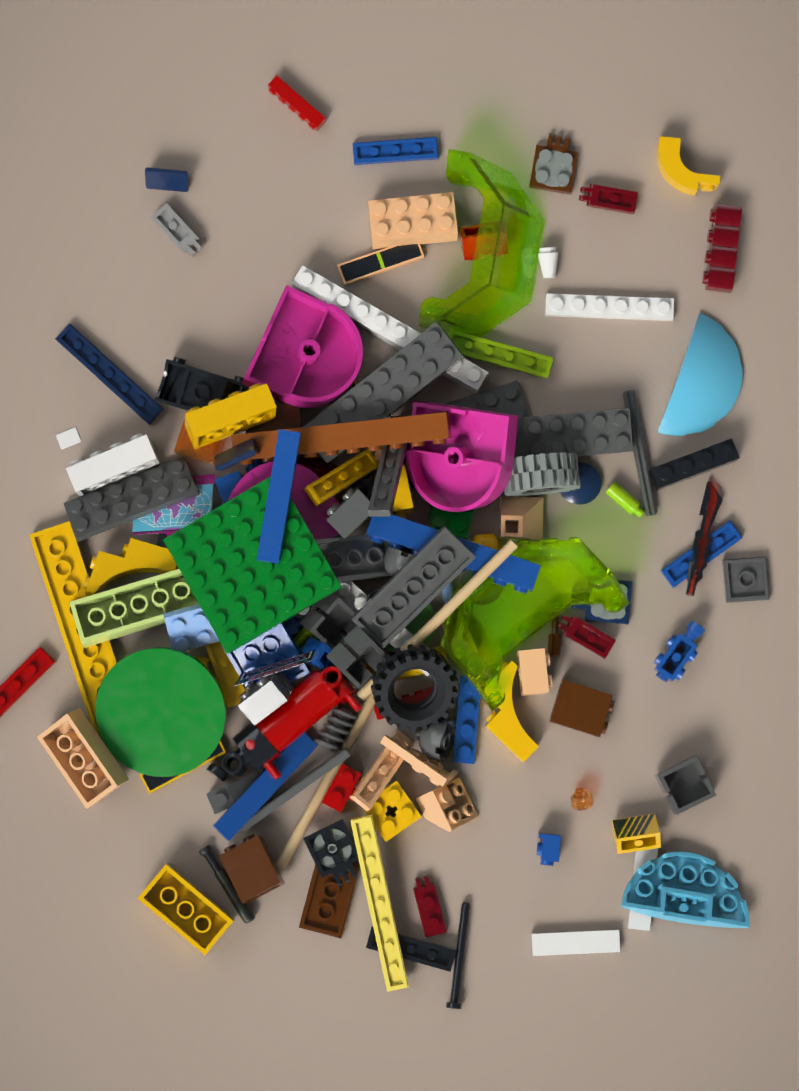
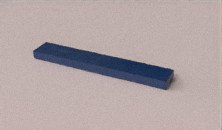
M70 323L55 338L57 342L148 425H151L164 411L157 402Z

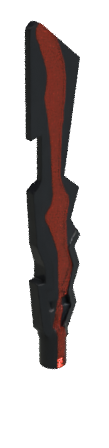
M708 481L706 484L699 515L703 516L700 530L695 532L692 548L693 559L692 562L689 561L688 586L686 590V595L694 596L697 583L703 578L702 571L707 566L706 558L710 556L708 547L713 541L709 531L723 501L711 481Z

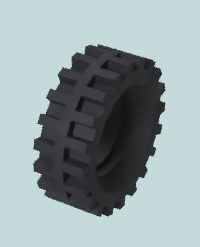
M412 644L407 645V650L403 651L400 650V647L395 648L396 654L393 656L387 653L384 656L386 661L383 664L378 662L376 666L378 671L377 674L373 673V685H371L373 699L382 718L385 717L387 723L391 726L393 723L396 724L399 730L403 731L404 727H408L410 732H415L416 727H421L423 731L428 730L427 725L431 723L435 726L439 725L437 719L441 716L446 719L449 716L447 710L449 707L454 709L455 702L453 699L458 697L456 685H458L457 680L443 655L440 656L433 648L427 650L425 645L421 644L419 648H414ZM412 669H421L428 672L433 679V689L424 700L406 704L395 696L394 684L397 678L404 672Z

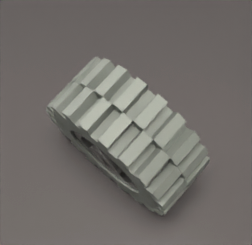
M556 452L514 458L511 478L504 489L505 495L526 497L557 494L579 489L581 486L577 454Z

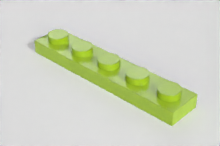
M450 329L449 336L465 357L548 380L553 357Z

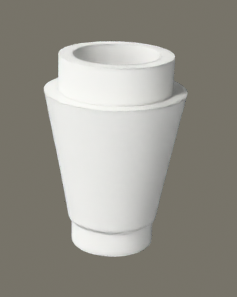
M556 247L539 248V254L537 255L543 278H556L559 253L556 252Z

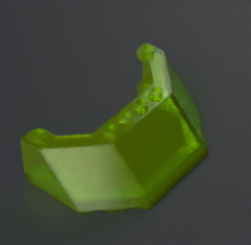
M449 149L446 179L451 184L476 188L484 198L470 281L445 299L426 298L421 304L418 327L429 328L435 322H439L447 332L455 330L483 337L493 328L502 324L516 312L531 303L538 263L537 254H539L545 220L509 171L470 152Z
M570 537L569 540L542 538L541 541L520 539L516 542L518 548L511 555L541 565L532 592L527 591V594L515 591V586L506 584V587L493 583L494 579L488 577L445 621L446 630L444 637L441 639V647L492 711L505 700V692L498 685L504 657L571 605L601 604L608 612L616 613L630 604L615 575L578 537ZM467 580L464 584H462V585H461L460 587H458L455 591H453L451 598H452L469 580Z

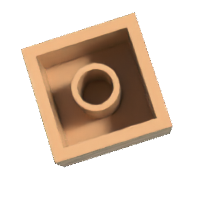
M545 648L518 651L516 657L520 695L548 693L549 689L553 688L552 675L547 674V667L550 666L549 653H545Z

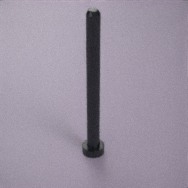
M468 902L461 904L450 1002L446 1003V1007L452 1009H461L462 1003H459L470 911V904Z

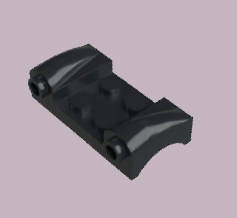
M174 356L173 360L166 359L163 377L154 400L188 411L196 406L200 408L207 406L214 399L223 400L229 398L228 396L233 392H245L249 390V387L242 384L243 377L235 375V378L232 379L189 366L185 364V359Z

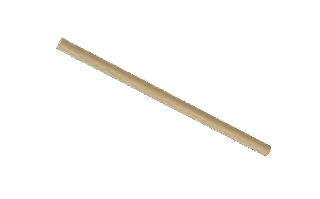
M510 539L400 650H407V645L412 644L414 648H418L518 548V545ZM372 678L357 692V695L363 701L372 693Z
M373 693L366 698L362 709L357 715L358 719L354 720V726L349 729V735H346L344 738L346 741L342 742L340 746L341 749L347 747L350 751L376 705ZM344 761L324 775L276 862L281 876Z

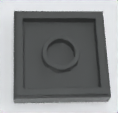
M766 557L722 560L726 603L770 600Z

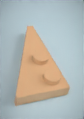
M387 735L380 742L410 763L413 770L427 775L429 780L437 786L441 785L443 787L454 780L459 773L455 769H452L451 772L442 769L443 766L440 762L426 757L422 752L412 747L408 751L399 745L400 742Z

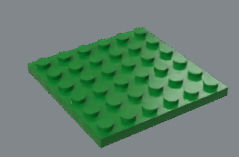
M271 476L163 539L227 654L342 588L292 498L290 499L280 564L257 561Z

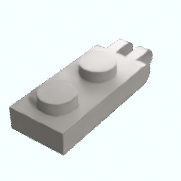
M167 203L151 216L155 224L183 253L187 251L193 257L196 253L191 249L192 246L198 251L202 249L197 243L200 240L198 236Z

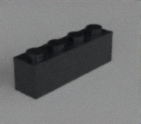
M731 438L650 469V476L656 491L734 463L740 457Z

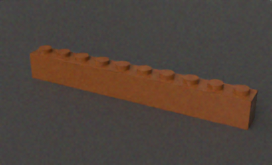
M449 412L283 429L301 433L298 454H304V458L317 457V452H325L326 456L339 455L338 450L346 449L347 454L358 453L360 448L368 447L369 451L382 450L381 446L390 445V449L403 448V443H411L412 447L424 446V441L433 440V445L444 444L446 439L452 438ZM279 430L231 435L232 447L249 439H254L259 449V454L242 461L241 465L254 464L253 459L262 458V463L273 462Z

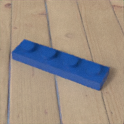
M460 675L453 762L475 764L482 677Z

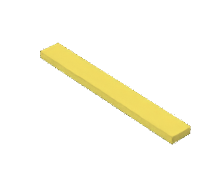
M370 814L351 818V826L387 992L408 988V978L373 816Z

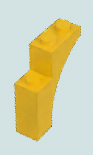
M130 538L129 544L125 543L121 555L125 556L124 558L103 551H99L97 557L93 556L90 568L93 571L91 577H86L83 588L86 589V596H91L99 593L111 582L126 575L135 573L164 574L177 570L178 566L167 548Z
M505 661L496 670L499 673L493 680L490 677L482 685L484 690L481 693L500 710L498 713L493 711L486 719L488 724L485 727L522 762H525L539 746L527 735L517 719L512 700V686L518 666L513 661L509 664Z

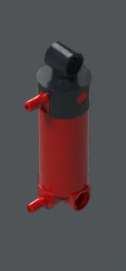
M327 667L321 673L316 669L293 688L288 701L255 726L251 722L232 738L238 749L235 752L227 753L223 757L221 762L223 770L231 776L240 777L246 772L247 766L253 764L259 771L266 768L275 780L279 779L281 773L272 762L280 756L284 749L340 702L344 704L347 701L356 712L360 711L362 705L354 696L356 691L337 667ZM237 759L239 761L238 767L231 770L230 763Z

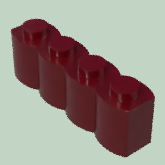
M716 204L714 209L710 210L709 222L713 223L712 230H708L707 234L710 250H706L704 263H708L707 271L703 272L702 284H705V290L731 293L733 290L742 215L741 206Z

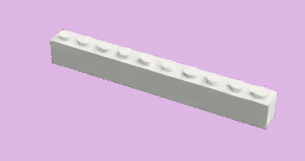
M303 265L292 282V288L327 304L339 307L352 319L356 326L398 350L404 348L421 334ZM464 358L443 374V376L476 394L486 380L488 372Z

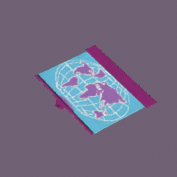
M215 474L192 476L199 495L133 520L132 535L165 533L170 536L211 512Z

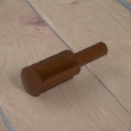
M558 613L552 614V631L548 636V653L552 658L560 657L561 634H558Z

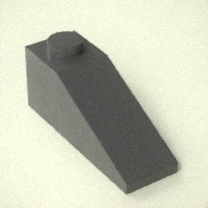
M264 770L207 793L206 795L214 814L227 810Z

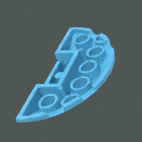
M699 313L685 357L657 433L685 436L686 434L703 432L713 427L715 423L729 413L740 393L743 368L738 348L732 337L729 336L723 327L704 314Z
M670 852L653 860L650 859L629 880L623 893L621 907L647 916L702 926L749 928L746 900L742 899L738 891L739 885L729 873H725L717 867L715 861L699 854Z

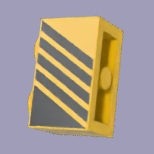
M655 814L612 820L617 854L661 848L660 830Z

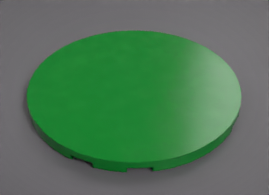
M153 647L133 652L111 668L99 688L95 714L98 730L103 742L121 763L145 775L170 777L189 772L210 757L224 733L227 714L221 686L216 677L205 667V664L181 650L168 647Z

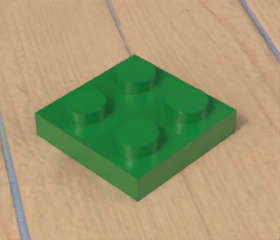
M431 505L427 526L436 530L446 526L455 536L468 540L473 510L449 512Z

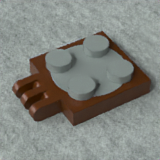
M549 133L547 146L536 145L529 188L571 195L578 152L568 150L569 136L565 137L564 144H560L562 135H557L556 143L552 142L553 134Z

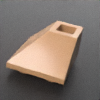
M500 496V540L543 541L544 497Z
M460 777L450 781L443 787L440 786L416 798L425 819L448 832L478 817Z

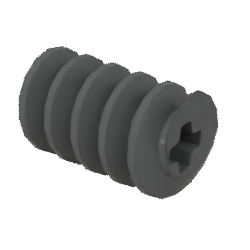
M339 706V709L333 708L331 710L335 716L327 717L331 724H323V727L327 730L326 732H319L323 739H315L316 743L334 752V749L341 750L338 742L346 741L342 734L349 735L350 732L346 729V726H354L350 719H358L356 714Z

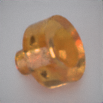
M582 787L577 788L570 798L573 809L579 811L589 809L594 803L592 794L589 791H585Z

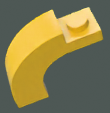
M659 137L656 151L658 167L665 180L672 187L685 194L694 196L698 188L707 192L718 188L720 176L694 173L684 166L680 158L681 138Z

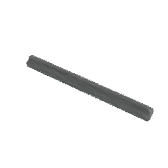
M629 390L623 393L625 408H630L633 452L645 515L654 516L657 514L638 407L634 390Z

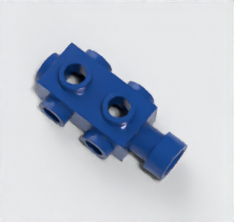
M690 621L687 625V631L684 635L681 633L677 636L672 635L666 644L669 647L664 654L660 653L654 661V664H656L654 668L657 672L656 676L664 682L668 680L672 682L675 678L679 680L686 671L683 666L687 661L692 662L698 654V651L695 650L698 645L694 642L698 637L702 636L705 629L694 621ZM679 645L684 647L683 653L677 651ZM666 663H670L672 665V669L670 671H667L665 669Z

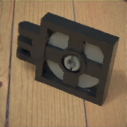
M343 819L303 838L322 878L332 873L339 887L343 885L342 880L339 878L342 875L346 883L350 882L347 874L350 871L354 879L358 878L352 864L359 860L356 845Z

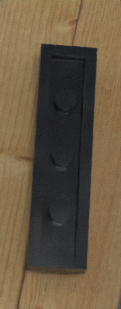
M372 926L366 948L378 951L375 932ZM398 934L403 959L451 972L456 954L455 949Z

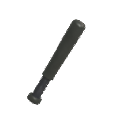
M207 845L199 851V854L203 855L210 864V867H212L216 879L242 921L246 924L250 923L255 919V914L248 904L241 903L230 877L210 851L212 849L211 846Z

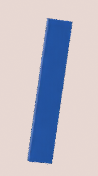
M280 429L278 431L257 561L280 564L301 440L300 432Z
M303 733L272 762L280 771L281 777L275 780L265 769L213 824V827L227 841H230L318 745L306 733Z

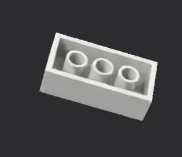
M142 434L132 436L130 438L131 441L122 444V442L115 443L106 452H102V450L90 454L89 459L84 461L78 459L71 462L70 467H67L66 470L75 492L79 496H83L160 465L158 456L147 434L144 436Z

